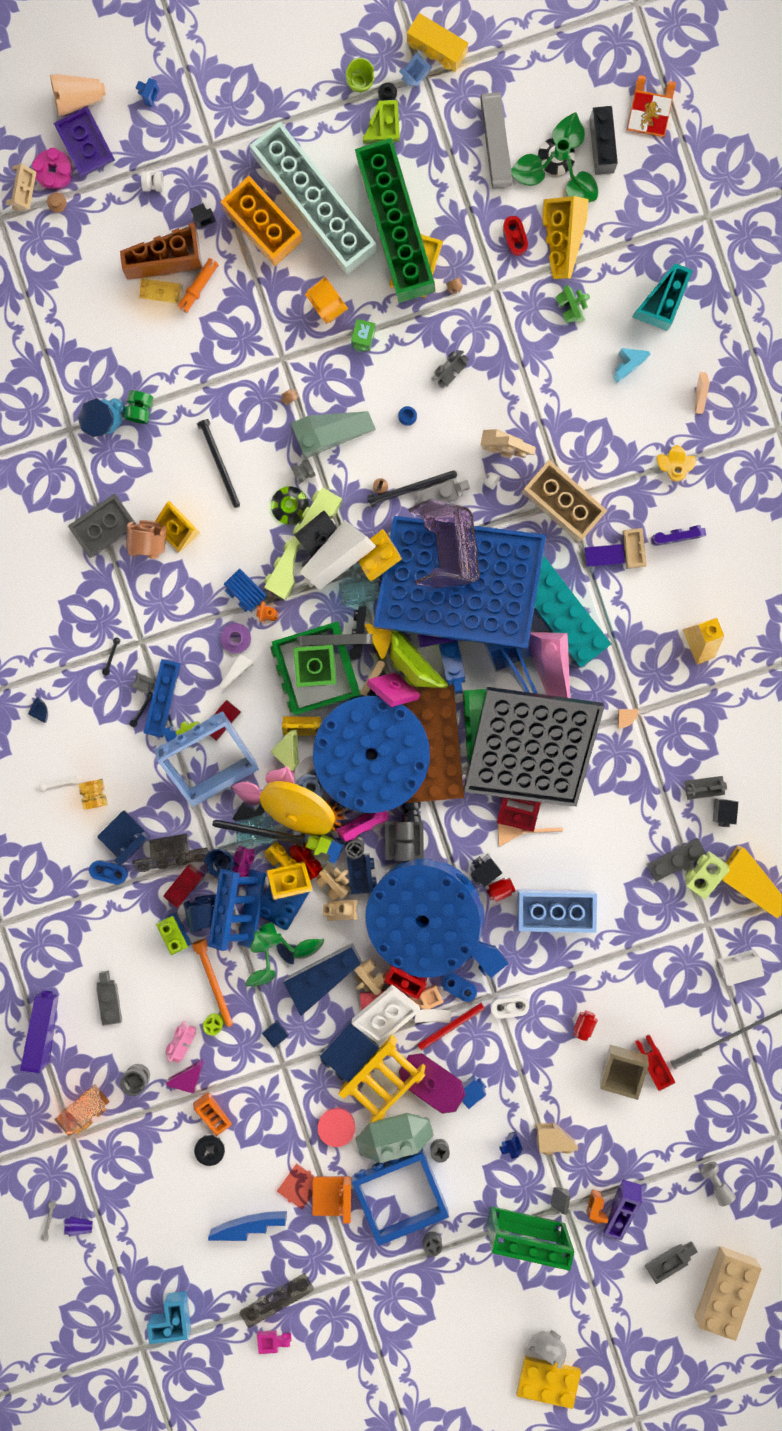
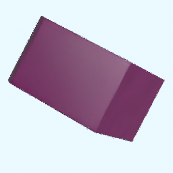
M201 1059L172 1075L166 1081V1085L194 1094L204 1061Z

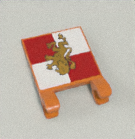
M639 75L636 81L627 130L665 137L676 82L669 81L665 95L643 91L646 77Z

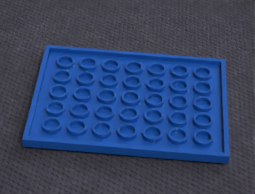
M402 516L393 517L390 539L402 559L383 573L373 624L374 628L528 650L546 535Z

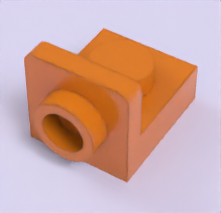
M592 1189L586 1209L587 1215L594 1223H608L609 1219L606 1213L602 1212L604 1199L600 1191Z

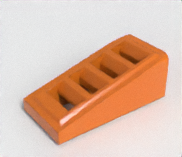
M209 1092L193 1103L194 1111L216 1136L232 1125L229 1118ZM211 1108H213V1110H212L211 1112H209L208 1114H206V1112H207L208 1110H210ZM218 1114L216 1118H214L212 1121L210 1120L212 1117ZM219 1121H224L217 1127L215 1126V1124H217Z

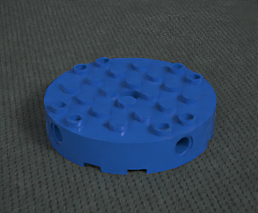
M379 696L354 698L336 707L319 727L313 746L314 768L325 791L339 804L358 812H385L405 803L422 785L430 764L429 739L420 720L403 704L390 707ZM372 748L377 751L376 759H370L367 756L369 749Z
M421 858L396 865L374 887L366 906V928L374 948L388 964L400 968L412 976L438 977L455 971L470 958L482 935L484 909L478 891L460 870L445 862L441 863L432 859ZM422 915L426 916L428 920L422 919Z

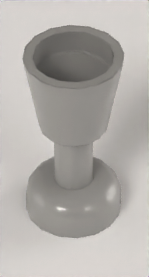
M709 1162L701 1167L700 1173L704 1178H710L713 1182V1190L720 1206H727L736 1199V1196L718 1178L719 1166L717 1163Z

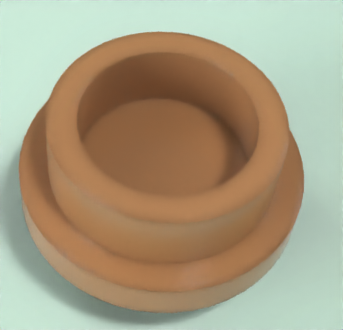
M52 193L47 199V205L51 211L60 213L65 210L67 201L61 193Z
M290 388L281 394L283 398L280 401L284 402L285 405L290 404L298 398L297 390L292 391Z

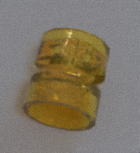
M103 779L78 784L79 793L83 795L81 799L83 810L108 805L106 794L102 793L105 789Z

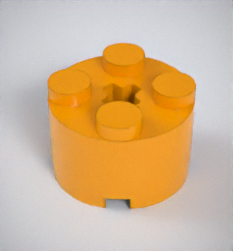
M326 276L305 293V296L325 324L331 323L348 310V307Z

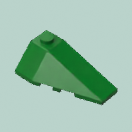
M486 689L462 691L468 767Z

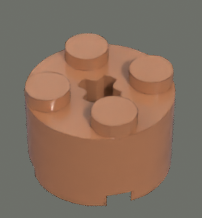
M139 520V524L135 525L134 521L127 524L126 549L129 555H147L148 558L156 559L159 558V554L165 552L166 526L162 528L161 523L147 520Z

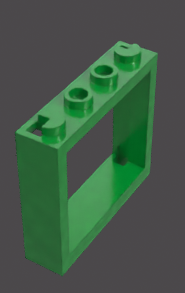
M338 621L272 641L273 646L270 647L273 658H277L276 670L278 676L282 675L284 683H281L284 694H288L290 701L287 702L290 713L293 712L294 715L361 695L346 645H337L351 692L299 708L281 646L296 642L297 636L319 635L332 630L334 635H342Z
M490 1207L487 1230L493 1254L567 1271L571 1270L575 1251L565 1223L498 1207ZM555 1226H561V1231L555 1229ZM499 1230L508 1231V1232H512V1233H516V1234H521V1235H525V1236H530V1237H534V1238H538V1239H543V1240H547V1241H552V1242H556V1244L549 1243V1242H544V1241H540V1240H535V1239H531V1238H527V1237H522V1236H518V1235H513V1234H509V1233H505V1232H500ZM498 1237L504 1238L503 1242H499Z

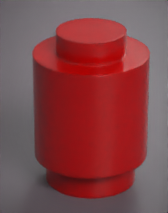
M510 877L507 879L502 878L489 884V889L486 890L490 900L494 899L495 902L510 897L512 893L516 892Z
M587 1010L580 1012L573 1028V1035L580 1040L588 1041L598 1021L595 1018L596 1015Z

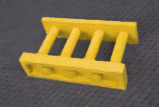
M393 1035L379 1047L349 1083L346 1081L341 1086L338 1093L343 1099L348 1094L354 1096L372 1113L369 1123L382 1120L386 1115L385 1112L415 1082L419 1083L425 1076L424 1064L416 1069L396 1050L397 1039ZM387 1055L393 1057L411 1074L405 1082L383 1064V1059ZM373 1069L381 1071L398 1087L392 1095L370 1077V1072ZM360 1082L368 1084L385 1100L379 1108L358 1090L357 1085Z

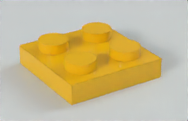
M383 529L370 538L376 547L358 561L371 582L402 559L388 534Z

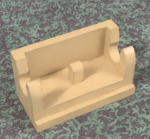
M19 163V165L12 166V171L17 172L12 198L6 200L5 205H13L12 209L15 211L30 210L37 172Z

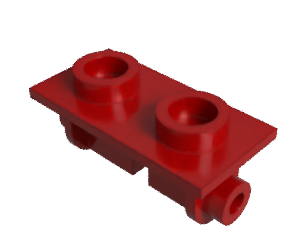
M305 842L303 847H299V843L289 848V854L297 863L305 862L309 879L312 880L322 870L321 863L311 853V849L306 848Z

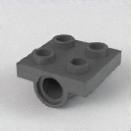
M423 820L421 822L385 821V860L412 861L424 858Z

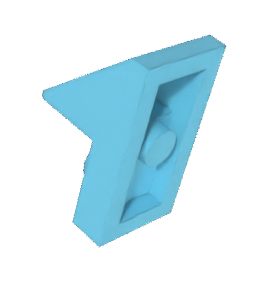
M621 348L618 354L624 362L615 369L614 380L619 383L646 361L651 353L644 350Z

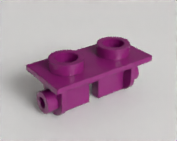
M242 845L236 848L234 861L239 864L238 866L234 865L233 871L240 873L239 877H249L250 866L254 861L255 849H247Z

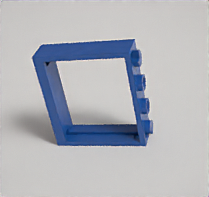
M423 1148L416 1154L384 1163L377 1162L372 1165V1168L367 1170L360 1169L359 1172L352 1175L353 1187L378 1246L449 1218L448 1207ZM420 1161L438 1206L379 1230L361 1185Z

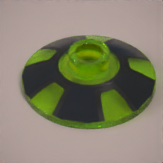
M293 486L279 489L271 500V511L274 517L281 523L288 525L302 521L304 519L302 515L305 509L309 507L308 498L305 493ZM288 501L293 502L290 508L286 507V502Z

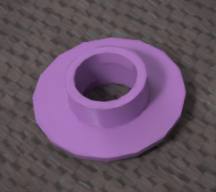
M233 623L226 626L222 631L221 643L227 651L241 653L250 645L251 634L243 624ZM235 632L241 635V641L238 644L232 643L230 639L231 635Z

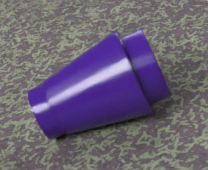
M76 1217L65 1218L64 1235L71 1237L92 1233L93 1221Z

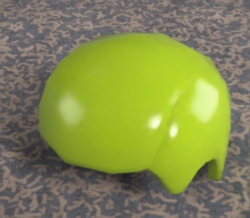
M359 57L353 59L348 65L346 82L350 89L354 92L362 93L368 91L373 85L374 66L367 59Z

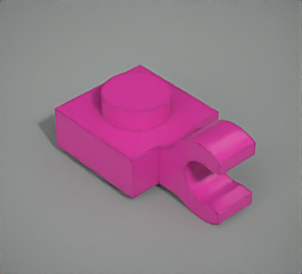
M277 1330L258 1331L257 1333L259 1354L278 1353L279 1347L291 1346V1333H283L280 1336H277Z

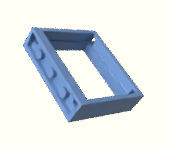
M223 711L155 749L157 761L192 807L259 770L254 756ZM225 727L245 758L190 789L168 758Z

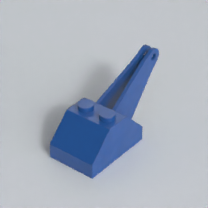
M484 644L495 671L507 667L522 690L529 692L523 678L514 666V663L520 661L532 692L537 693L523 660L532 656L529 645L528 650Z

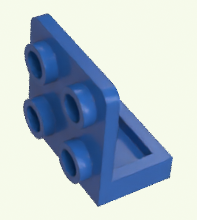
M269 885L261 899L260 916L278 927L288 930L309 893L273 900Z

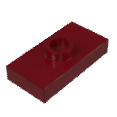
M228 700L215 712V714L223 711L231 724L241 713ZM222 727L210 734V736L218 741L226 731V728Z

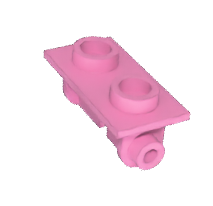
M182 1021L181 1025L176 1028L172 1042L166 1047L165 1053L170 1063L172 1060L175 1063L183 1060L188 1050V1047L183 1044L191 1045L197 1034L195 1032L196 1028L191 1025L188 1028L185 1021Z

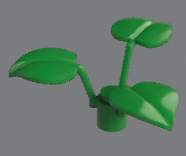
M577 112L565 117L554 128L552 138L555 143V150L551 152V155L543 165L542 160L537 155L526 154L518 159L511 169L512 177L523 185L534 186L544 180L545 172L543 169L548 166L553 157L559 161L567 160L572 179L566 185L567 196L588 199V202L597 200L598 187L593 176L588 172L581 171L575 177L572 170L571 156L569 155L570 149L579 147L585 139V130Z
M273 923L263 925L260 928V932L255 931L250 950L253 953L265 952L266 968L251 974L245 986H262L275 978V971L270 970L269 948L282 942L291 953H294L293 957L295 959H303L315 954L322 947L324 938L304 940L295 948H292L284 940L281 933L277 934Z

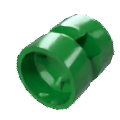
M129 390L127 397L129 406L125 407L123 418L139 424H148L150 417L148 409L152 408L154 397L141 391Z

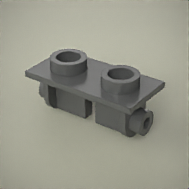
M452 351L447 356L446 363L440 365L434 371L435 375L431 379L439 381L438 385L441 388L448 387L456 378L452 370L459 374L467 366L469 359L465 355L461 356L464 351Z
M723 776L686 780L687 800L725 795L727 783L724 782Z

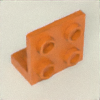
M351 1176L313 1177V1216H343V1223H351Z

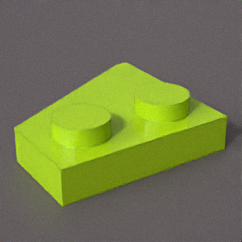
M398 100L378 101L375 113L371 117L366 134L363 136V144L376 143L392 138L393 142H400Z

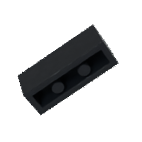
M612 106L593 107L589 120L595 175L611 174L615 172L618 164Z

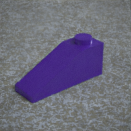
M622 1180L608 1216V1223H606L604 1229L605 1236L622 1241L642 1204L640 1184Z

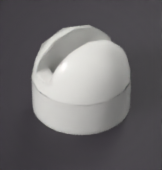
M490 472L486 474L488 479L484 478L483 480L484 484L493 490L500 476Z

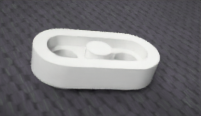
M521 995L496 998L491 1003V1012L499 1019L523 1016L529 1010L527 999ZM517 1002L522 1003L520 1008L516 1007ZM499 1004L504 1006L502 1010L497 1009Z

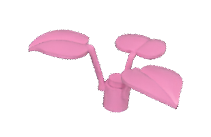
M288 766L270 771L266 774L265 780L267 784L275 781L295 784V771H290ZM239 782L232 786L234 792L244 802L251 805L260 804V794L262 791H259L258 786L255 784Z

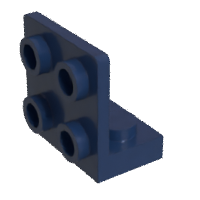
M125 810L97 836L117 857L114 861L119 866L124 864L151 837Z

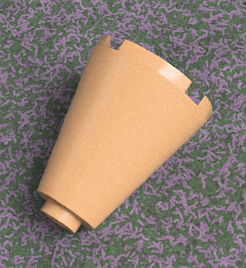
M62 74L50 75L58 116L67 115L102 101L103 96L106 95L104 83H100L99 79Z

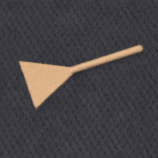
M498 823L499 847L523 833L562 832L563 828L534 829V832Z

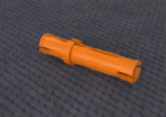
M208 258L192 285L187 287L185 296L177 305L180 310L184 309L183 312L188 313L195 300L200 298L199 294L219 266L216 261L212 262L213 259Z

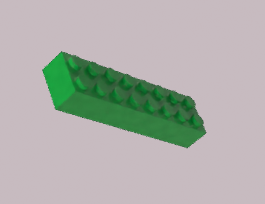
M392 138L355 149L357 163L398 303L436 292L434 278Z

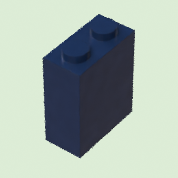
M350 1019L321 1051V1062L327 1068L331 1067L335 1070V1074L340 1080L343 1081L345 1079L349 1083L379 1049V1045L352 1025V1019Z

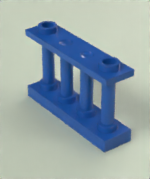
M220 869L208 947L227 951L228 942H238V945L250 948L254 933L258 927L266 873L250 869L249 877H239L240 873ZM238 885H247L246 896H236ZM234 904H244L243 915H233ZM231 923H241L239 934H230Z

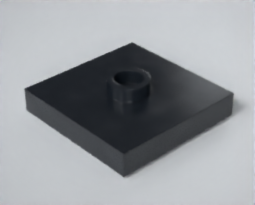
M323 510L295 533L294 536L312 558L322 545L327 542L337 527Z

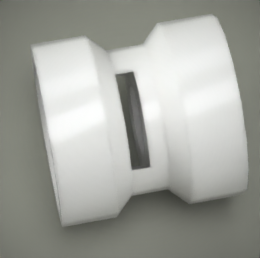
M142 171V190L146 192L151 190L163 192V172L155 171V173H150L149 171Z

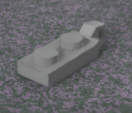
M457 479L450 480L416 492V496L421 510L426 511L457 500L462 496L461 492L470 489L468 480L458 483Z

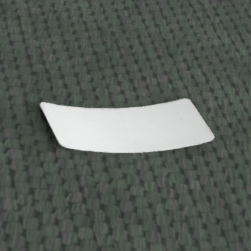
M440 1009L420 1010L415 1015V1023H450L452 1012Z

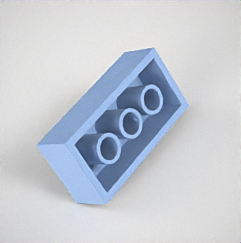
M517 889L518 931L596 933L597 893L595 891Z

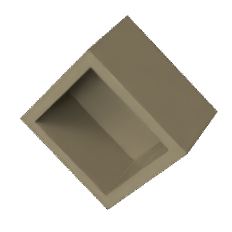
M610 1045L600 1077V1089L638 1100L649 1066L648 1055Z

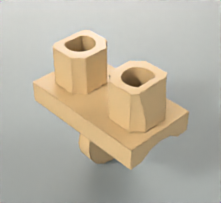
M327 864L315 880L322 888L327 883L332 889L328 892V895L333 901L340 897L343 899L350 891V887L347 884L349 880L345 877L348 873L346 869L341 872L337 867L333 869Z
M358 900L327 901V904L323 905V916H327V921L358 920L356 909Z
M371 958L364 962L361 960V964L354 969L357 973L354 978L358 982L355 988L357 990L363 988L366 992L371 989L377 996L386 984L384 983L385 974L381 972L376 977L371 971L376 968V963Z

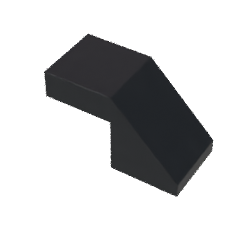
M243 802L232 819L237 821L262 816L265 810L261 803L255 809L248 803Z

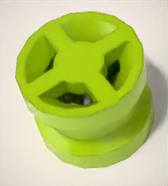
M212 1013L206 1017L203 1023V1030L207 1035L215 1036L221 1031L224 1025L222 1016Z

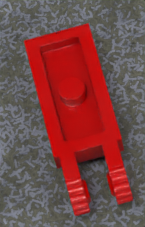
M647 1035L646 1041L652 1050L645 1053L642 1043L639 1040L635 1041L641 1054L648 1055L649 1066L647 1070L657 1090L661 1091L676 1082L660 1050L655 1046L651 1036Z

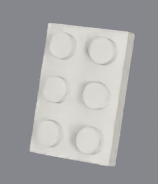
M391 985L352 1019V1025L380 1045L420 1012V1006L395 986Z

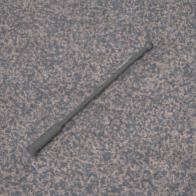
M782 1009L702 1049L697 1048L675 1060H671L670 1062L674 1070L702 1056L703 1052L782 1014Z

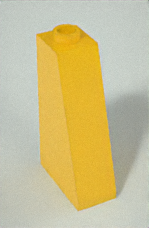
M717 617L682 629L696 665L716 657L724 638V633Z
M737 845L726 861L729 872L722 881L778 919L779 916H782V894L748 851Z

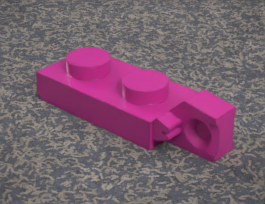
M387 811L365 813L338 828L336 832L338 837L345 842L351 841L360 833L371 830L376 824H383L389 819Z

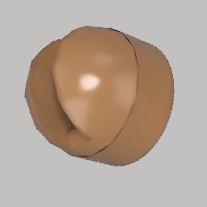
M460 278L446 283L449 292L452 294L460 293L463 288Z
M378 478L374 481L373 490L375 493L382 494L387 492L388 483L385 479ZM380 481H382L381 490H377Z

